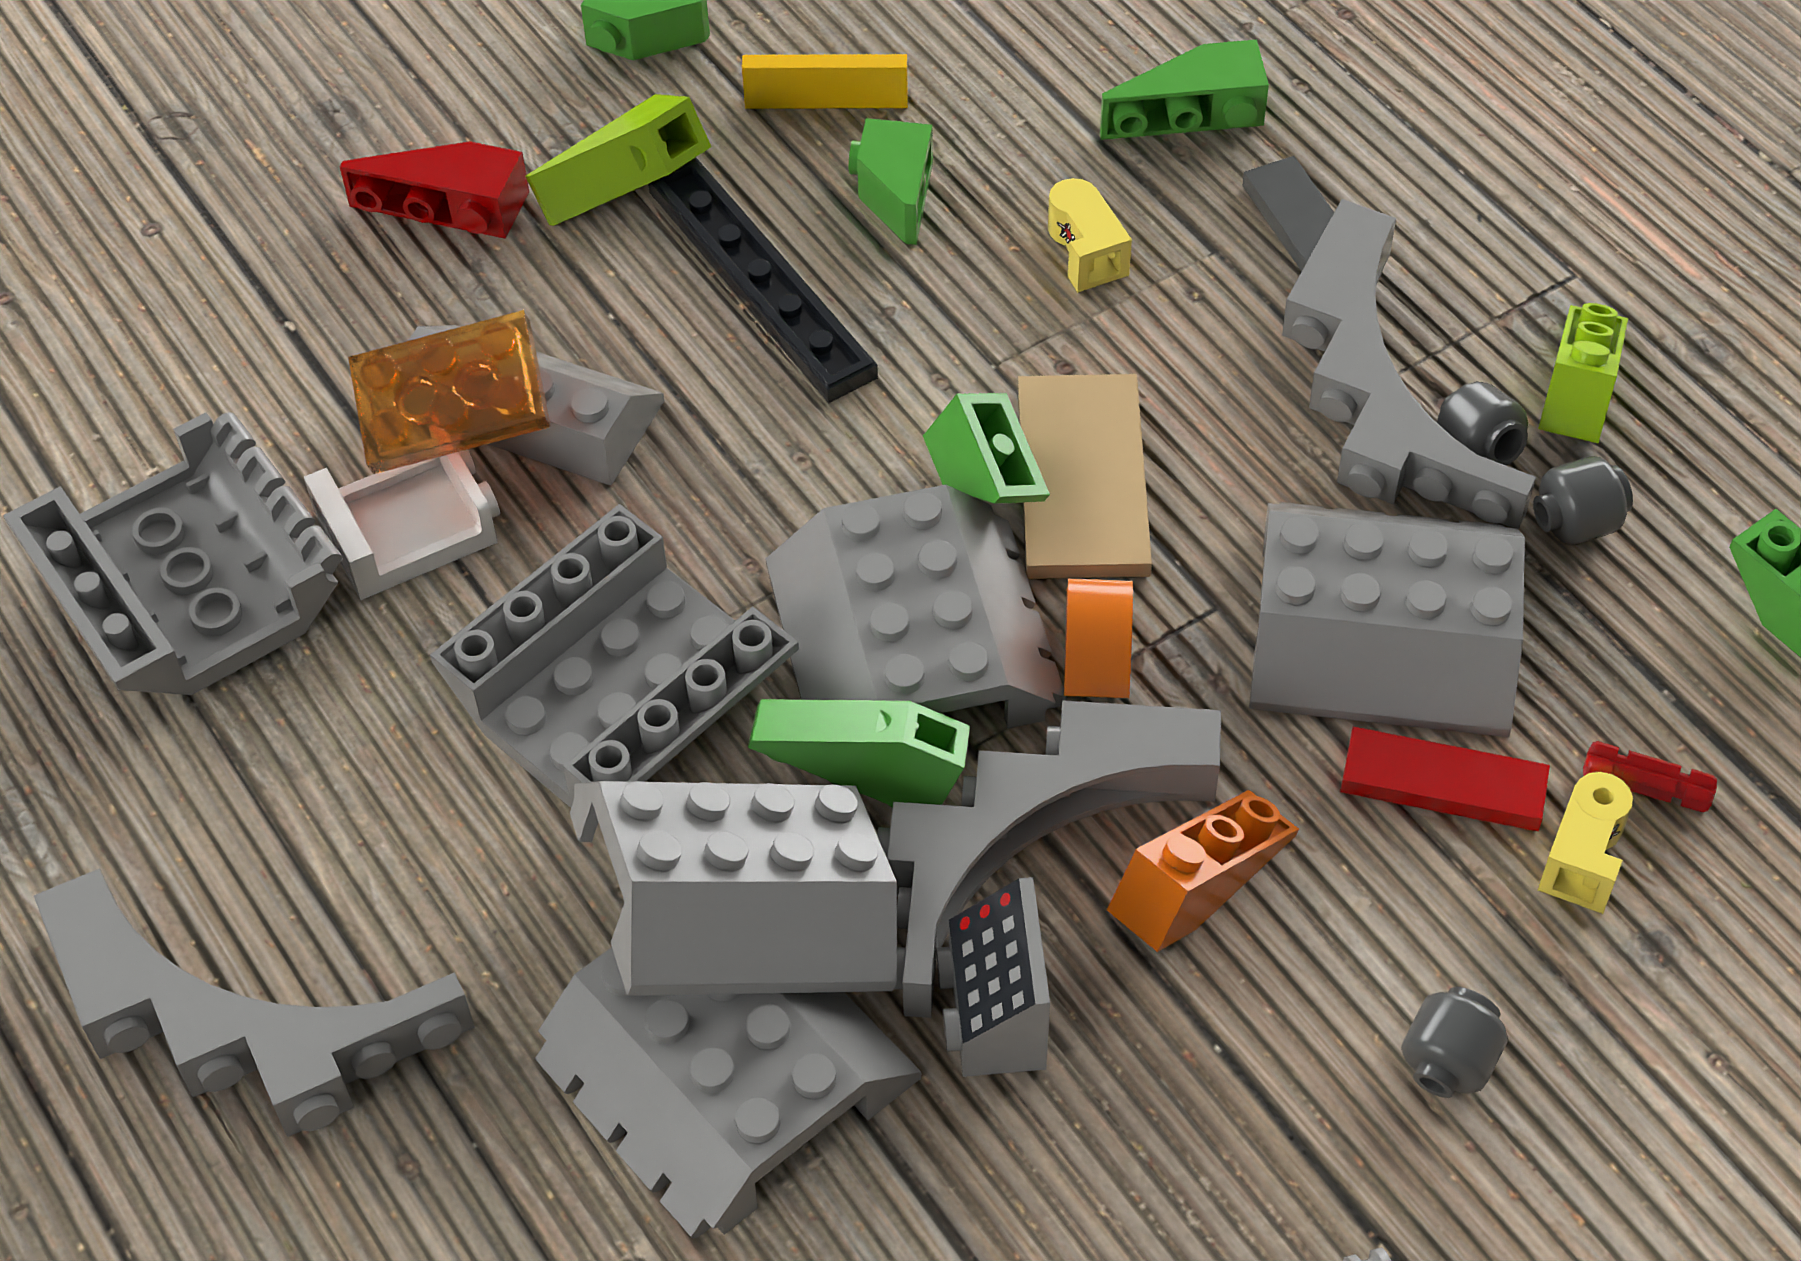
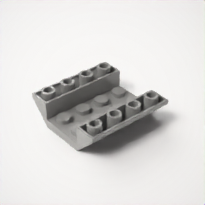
M618 504L431 653L430 657L433 665L482 733L572 808L574 784L596 781H647L799 650V642L753 606L736 621L667 568L663 537L621 504Z

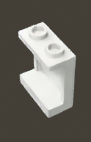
M442 424L430 428L434 448L431 451L341 488L336 486L327 467L304 476L315 516L327 537L343 556L340 562L360 600L498 543L492 518L500 515V509L494 493L486 481L479 484L476 483L472 476L476 473V469L468 448L463 440L453 443Z

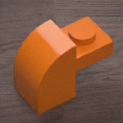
M1068 579L1064 696L1129 698L1133 581Z

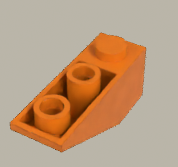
M1247 790L1137 848L1111 899L1107 911L1156 952H1159L1197 930L1295 838L1299 828L1282 816L1273 803Z

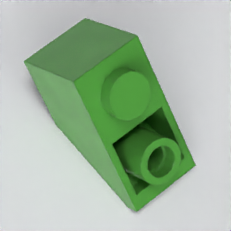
M1775 509L1732 539L1729 548L1762 626L1801 658V529Z

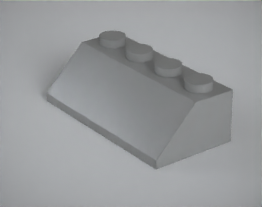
M456 325L418 326L389 366L400 415L432 426L442 424L447 431L610 486L665 401L664 393Z

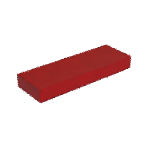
M1353 726L1340 792L1539 832L1543 820L1550 765Z

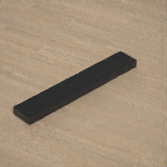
M696 157L671 174L648 184L649 193L828 404L878 379V365Z

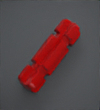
M1600 741L1592 742L1588 749L1583 765L1584 776L1596 772L1612 774L1622 779L1631 792L1671 803L1672 797L1681 799L1680 806L1698 812H1707L1713 803L1717 789V778L1712 774L1691 769L1690 775L1680 772L1681 765L1630 750L1628 755L1624 756L1618 754L1619 747Z

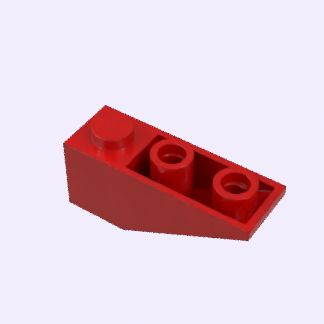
M471 141L344 160L339 166L349 207L506 239L530 192L528 181L525 177L527 174L523 152Z

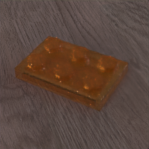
M524 310L348 357L366 465L373 474L551 427L531 323Z

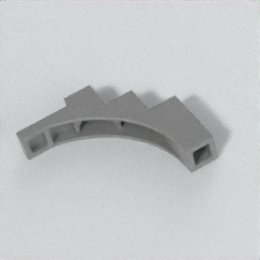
M1341 199L1286 299L1282 336L1295 340L1306 348L1325 351L1314 371L1309 408L1321 412L1331 420L1354 425L1342 448L1337 483L1349 487L1352 491L1363 497L1378 498L1391 504L1395 503L1402 487H1406L1416 491L1428 500L1443 501L1472 512L1486 522L1501 523L1519 530L1528 510L1536 477L1475 454L1446 432L1411 395L1395 370L1384 345L1378 323L1375 299L1376 285L1391 253L1396 218Z
M1062 700L1061 726L1047 727L1046 755L979 751L977 777L964 776L962 806L893 802L891 827H878L877 836L897 881V928L908 929L906 948L897 947V982L894 989L903 990L904 1016L932 1017L937 961L936 948L942 947L949 933V919L961 913L968 901L986 880L1014 855L1039 838L1071 822L1102 811L1158 801L1215 802L1220 769L1221 710Z
M100 868L34 895L81 1026L99 1059L113 1053H124L137 1049L148 1038L164 1032L176 1066L192 1098L207 1091L225 1090L235 1085L242 1076L259 1070L272 1105L287 1137L302 1130L314 1131L332 1123L339 1114L354 1108L345 1084L359 1078L369 1079L382 1075L391 1069L395 1062L425 1049L443 1048L453 1043L461 1033L475 1028L466 996L455 972L384 1002L334 1007L277 1004L244 997L210 985L180 969L158 953L132 927L119 909Z

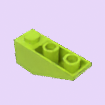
M655 94L530 172L525 177L548 224L554 226L671 174L712 146L690 97Z
M1586 303L1583 304L1582 308L1570 305L1538 427L1539 430L1599 444L1618 374L1628 318L1617 316L1618 312L1615 309L1602 304Z

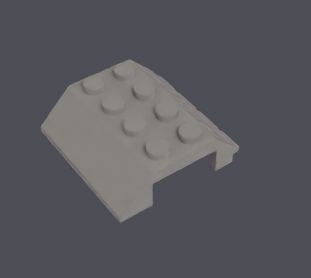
M204 413L174 428L173 430L184 461L80 514L60 486L3 515L7 525L118 690L193 695L305 634L338 584V581L333 576V572L343 556L321 527L313 526L315 519L289 486H283L286 482L262 449L254 447L256 441L234 413L222 414L216 419L214 424L209 415Z
M948 485L827 507L817 513L765 558L782 629L799 642V650L790 657L800 699L912 701L938 713L1005 700L1004 719L1007 729L1045 721L1046 710L1061 706L1062 700L1066 701L1067 697L1064 696V688L1056 663L1047 659L1051 656L1052 651L1039 612L1032 610L1036 602L1023 563L1016 561L1020 554L1009 521L995 515L992 505Z
M1280 502V504L1268 503L1262 555L1264 557L1259 622L1253 658L1249 709L1492 736H1510L1523 644L1525 536L1518 529L1506 528L1500 524L1460 520L1458 523L1449 522L1447 519L1402 514L1389 516L1382 512L1343 508L1331 510L1324 509L1323 506Z
M596 781L574 784V801L570 816L578 841L592 842L599 822L623 895L624 905L611 940V946L627 996L893 991L897 982V881L856 786Z
M612 947L574 974L538 1030L546 1042L535 1057V1060L565 1094L573 1093L583 1085L573 1103L607 1142H615L628 1132L616 1149V1152L651 1192H658L670 1181L672 1182L660 1202L692 1238L703 1235L710 1227L713 1229L719 1228L725 1235L758 1208L755 1183L853 1105L869 1120L921 1079V1071L844 992L627 996Z

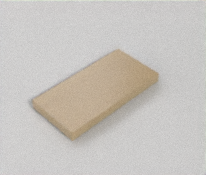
M1137 374L1018 376L1019 423L1050 493V496L1044 502H1023L1027 578L1151 577L1152 559Z

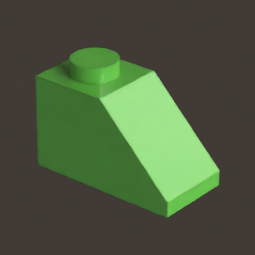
M584 0L581 3L586 46L630 60H637L703 43L710 36L707 0Z
M866 118L861 141L852 140L849 152V174L858 175L859 199L905 244L917 245L933 167L932 124Z
M957 393L923 435L942 485H948L970 496L994 504L1044 502L1050 496L1007 393Z

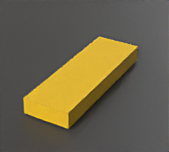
M907 54L742 55L745 109L908 108Z

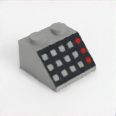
M1033 877L1019 878L949 919V947L936 948L940 989L953 988L955 1008L943 1009L947 1052L960 1051L963 1077L1046 1070L1050 998Z

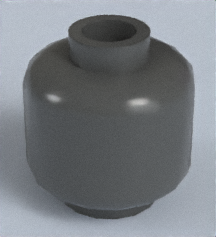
M1476 381L1463 385L1451 393L1441 405L1437 423L1453 438L1475 454L1503 465H1509L1523 452L1528 438L1526 411L1517 401L1492 384Z
M1588 456L1548 470L1541 478L1539 496H1536L1533 500V510L1539 526L1545 532L1552 531L1554 536L1562 543L1579 545L1619 530L1625 523L1627 512L1632 509L1633 494L1628 478L1620 467L1610 465L1601 457Z
M1452 987L1448 992L1428 995L1424 999L1401 1046L1405 1061L1415 1071L1413 1075L1414 1081L1427 1092L1443 1098H1451L1454 1092L1469 1094L1481 1091L1489 1081L1508 1042L1505 1026L1499 1019L1501 1015L1499 1008L1485 996L1463 987Z

